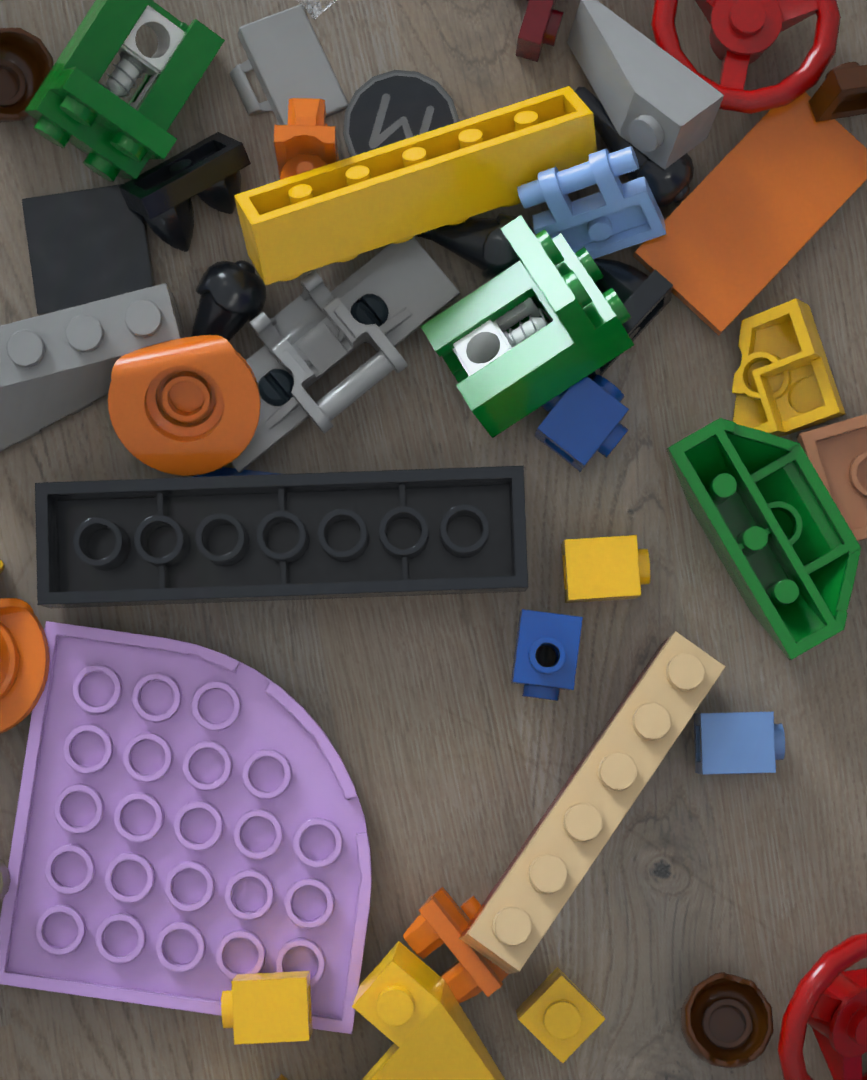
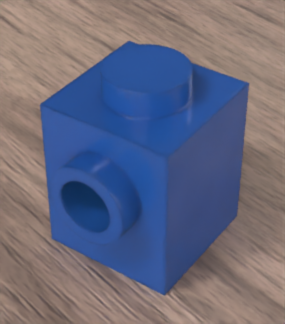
M596 375L593 380L585 377L541 406L549 414L538 426L534 436L581 472L597 451L607 458L627 433L628 429L620 423L629 410L621 403L625 396L614 384L600 375Z
M525 609L520 611L511 683L524 685L522 696L558 701L560 689L574 690L583 617ZM547 646L554 651L555 662L551 667H543L537 662L536 650L538 647Z

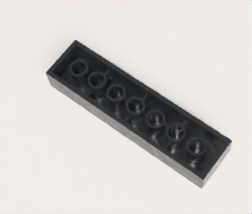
M524 466L35 483L37 605L50 609L525 592L528 589Z

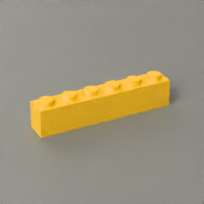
M567 86L236 194L234 198L248 256L264 284L269 285L278 281L293 280L305 272L335 262L350 261L361 253L388 244L404 243L415 235L445 225L463 223L472 216L499 207L517 205L521 203L517 187L537 180L539 172L555 166L559 171L589 161V154L597 152L593 112L573 89Z

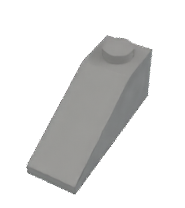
M580 0L567 44L619 136L665 170L708 137L724 95L598 0Z

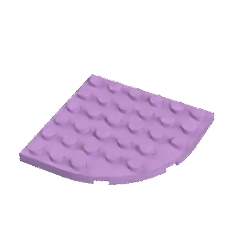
M46 621L44 632L49 647V673L44 691L32 710L8 864L10 885L7 894L3 898L0 916V984L222 1016V991L232 990L231 981L237 974L310 971L312 1029L352 1034L356 1012L352 1005L360 983L372 888L371 847L365 815L355 785L341 756L324 730L306 709L282 687L254 668L228 655L197 644L163 637Z

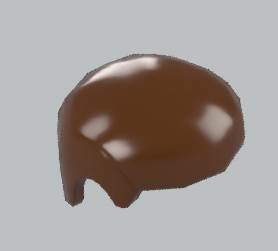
M0 28V123L23 121L30 116L25 112V109L54 66L53 57L41 39L21 28Z
M725 972L715 973L691 988L681 1008V1032L688 1047L708 1064L724 1068L744 1067L764 1053L774 1032L772 1007L752 980L726 974Z

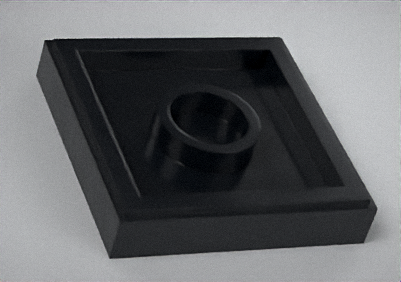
M122 184L22 199L37 314L39 316L155 286L146 220L142 215L127 207L119 189V186Z

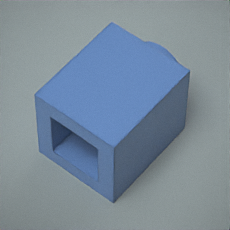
M774 712L694 714L695 772L697 774L776 773V760H783L785 756V733L782 723L774 724Z

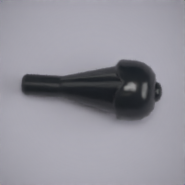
M578 87L574 91L593 112L595 130L600 134L611 153L629 146L633 147L639 169L625 174L629 181L645 176L659 208L666 207L672 202H681L688 196L690 191L689 184L693 179L694 173L692 159L688 153L664 170L619 136L601 102L587 88Z
M499 213L496 219L469 218L457 225H445L415 235L434 241L483 270V277L489 280L520 261V258L500 229L517 218V216L506 213ZM525 221L533 234L536 235L534 229Z
M239 260L236 263L221 261L213 264L206 270L196 288V292L201 296L191 336L219 335L230 341L248 320L252 321L260 314L266 300V287L263 280L255 274V268L252 264L243 260Z

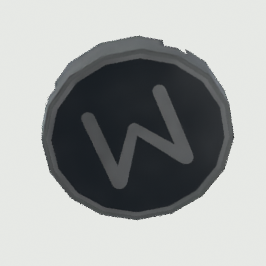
M393 70L372 77L355 91L345 110L343 137L348 153L352 157L460 122L453 99L437 81L416 71Z

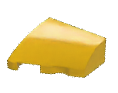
M795 298L741 321L738 347L741 350L742 357L740 367L734 373L732 393L736 394L733 422L782 437L846 415L808 304Z

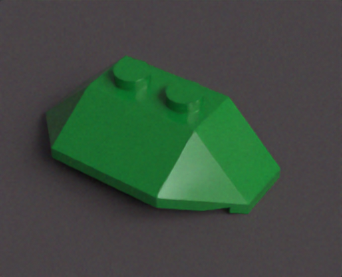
M719 418L668 447L666 450L693 514L749 610L786 657L792 660L845 629L847 609L853 590L861 546L801 444Z

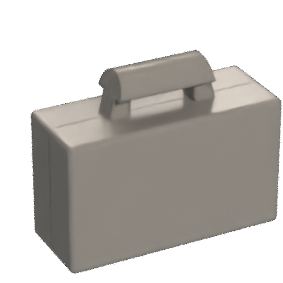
M302 5L294 6L239 28L238 37L248 60L238 64L230 72V76L248 115L273 111L279 125H288V104L291 98L325 100L326 118L347 108L349 104ZM253 69L268 99L262 103L258 102L245 73Z

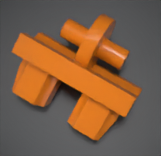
M291 98L288 104V125H274V147L280 180L339 161L336 128L325 123V100Z
M442 887L418 910L420 912L419 916L403 934V938L416 955L422 959L426 958L443 943L446 944L458 961L443 972L441 977L446 981L459 1004L478 995L482 991L489 997L502 987V981L509 974L459 939L470 923V920H472L481 907V904L473 895L459 908Z

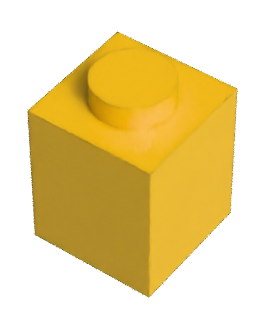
M637 535L566 539L561 544L565 603L636 599L641 596V585L650 584L648 549H638Z
M558 967L516 1009L518 1020L562 1064L606 1019L601 1010Z
M310 971L237 974L231 981L232 990L222 991V1025L224 1029L233 1028L234 1045L310 1040L313 1033Z

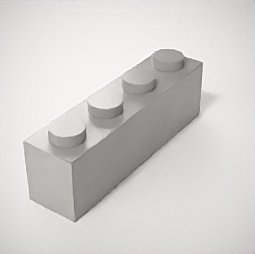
M167 283L0 326V452L17 442L20 444L41 433V429L69 414L74 415L93 405L92 402L108 394L112 368L123 355L157 343L185 338L175 297Z

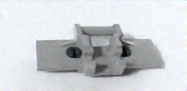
M414 237L404 243L389 244L331 292L327 289L319 274L313 270L300 281L303 293L273 318H269L264 312H261L249 322L255 334L264 344L261 349L246 360L259 386L261 408L258 425L252 440L246 449L231 462L239 473L307 418H311L316 426L325 434L334 427L330 422L393 370L400 373L408 366L395 347L460 295L459 290ZM369 343L377 353L315 403L305 390L361 344Z

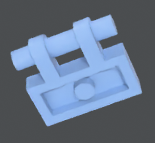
M632 146L610 153L607 148L589 154V161L562 171H559L555 166L539 172L537 180L517 187L520 201L525 209L546 202L549 210L532 215L535 234L545 229L551 239L561 233L574 253L585 247L592 259L666 234L664 217L645 176L623 184L618 177L639 169L638 160ZM597 184L600 192L571 202L568 196L569 193Z

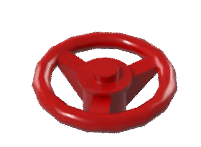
M655 0L651 26L656 45L724 95L719 109L752 114L786 106L817 84L836 53L841 19L837 0H695L711 25L709 36L711 48L714 54L722 61L718 84L699 73L681 49L675 26L678 0ZM816 14L817 22L814 43L801 66L775 85L754 90H744L748 65L755 62L776 41L780 32Z
M867 932L852 935L825 952L798 983L782 1018L777 1049L784 1080H813L806 1071L803 1056L807 1024L813 1029L833 1080H867V1072L862 1074V1054L867 1052V968L845 971L863 958H867Z

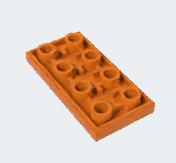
M806 92L786 106L770 109L664 220L666 234L643 242L633 254V257L650 273L656 270L673 284L672 293L718 336L867 180V148L835 119L816 122L808 102L811 97Z

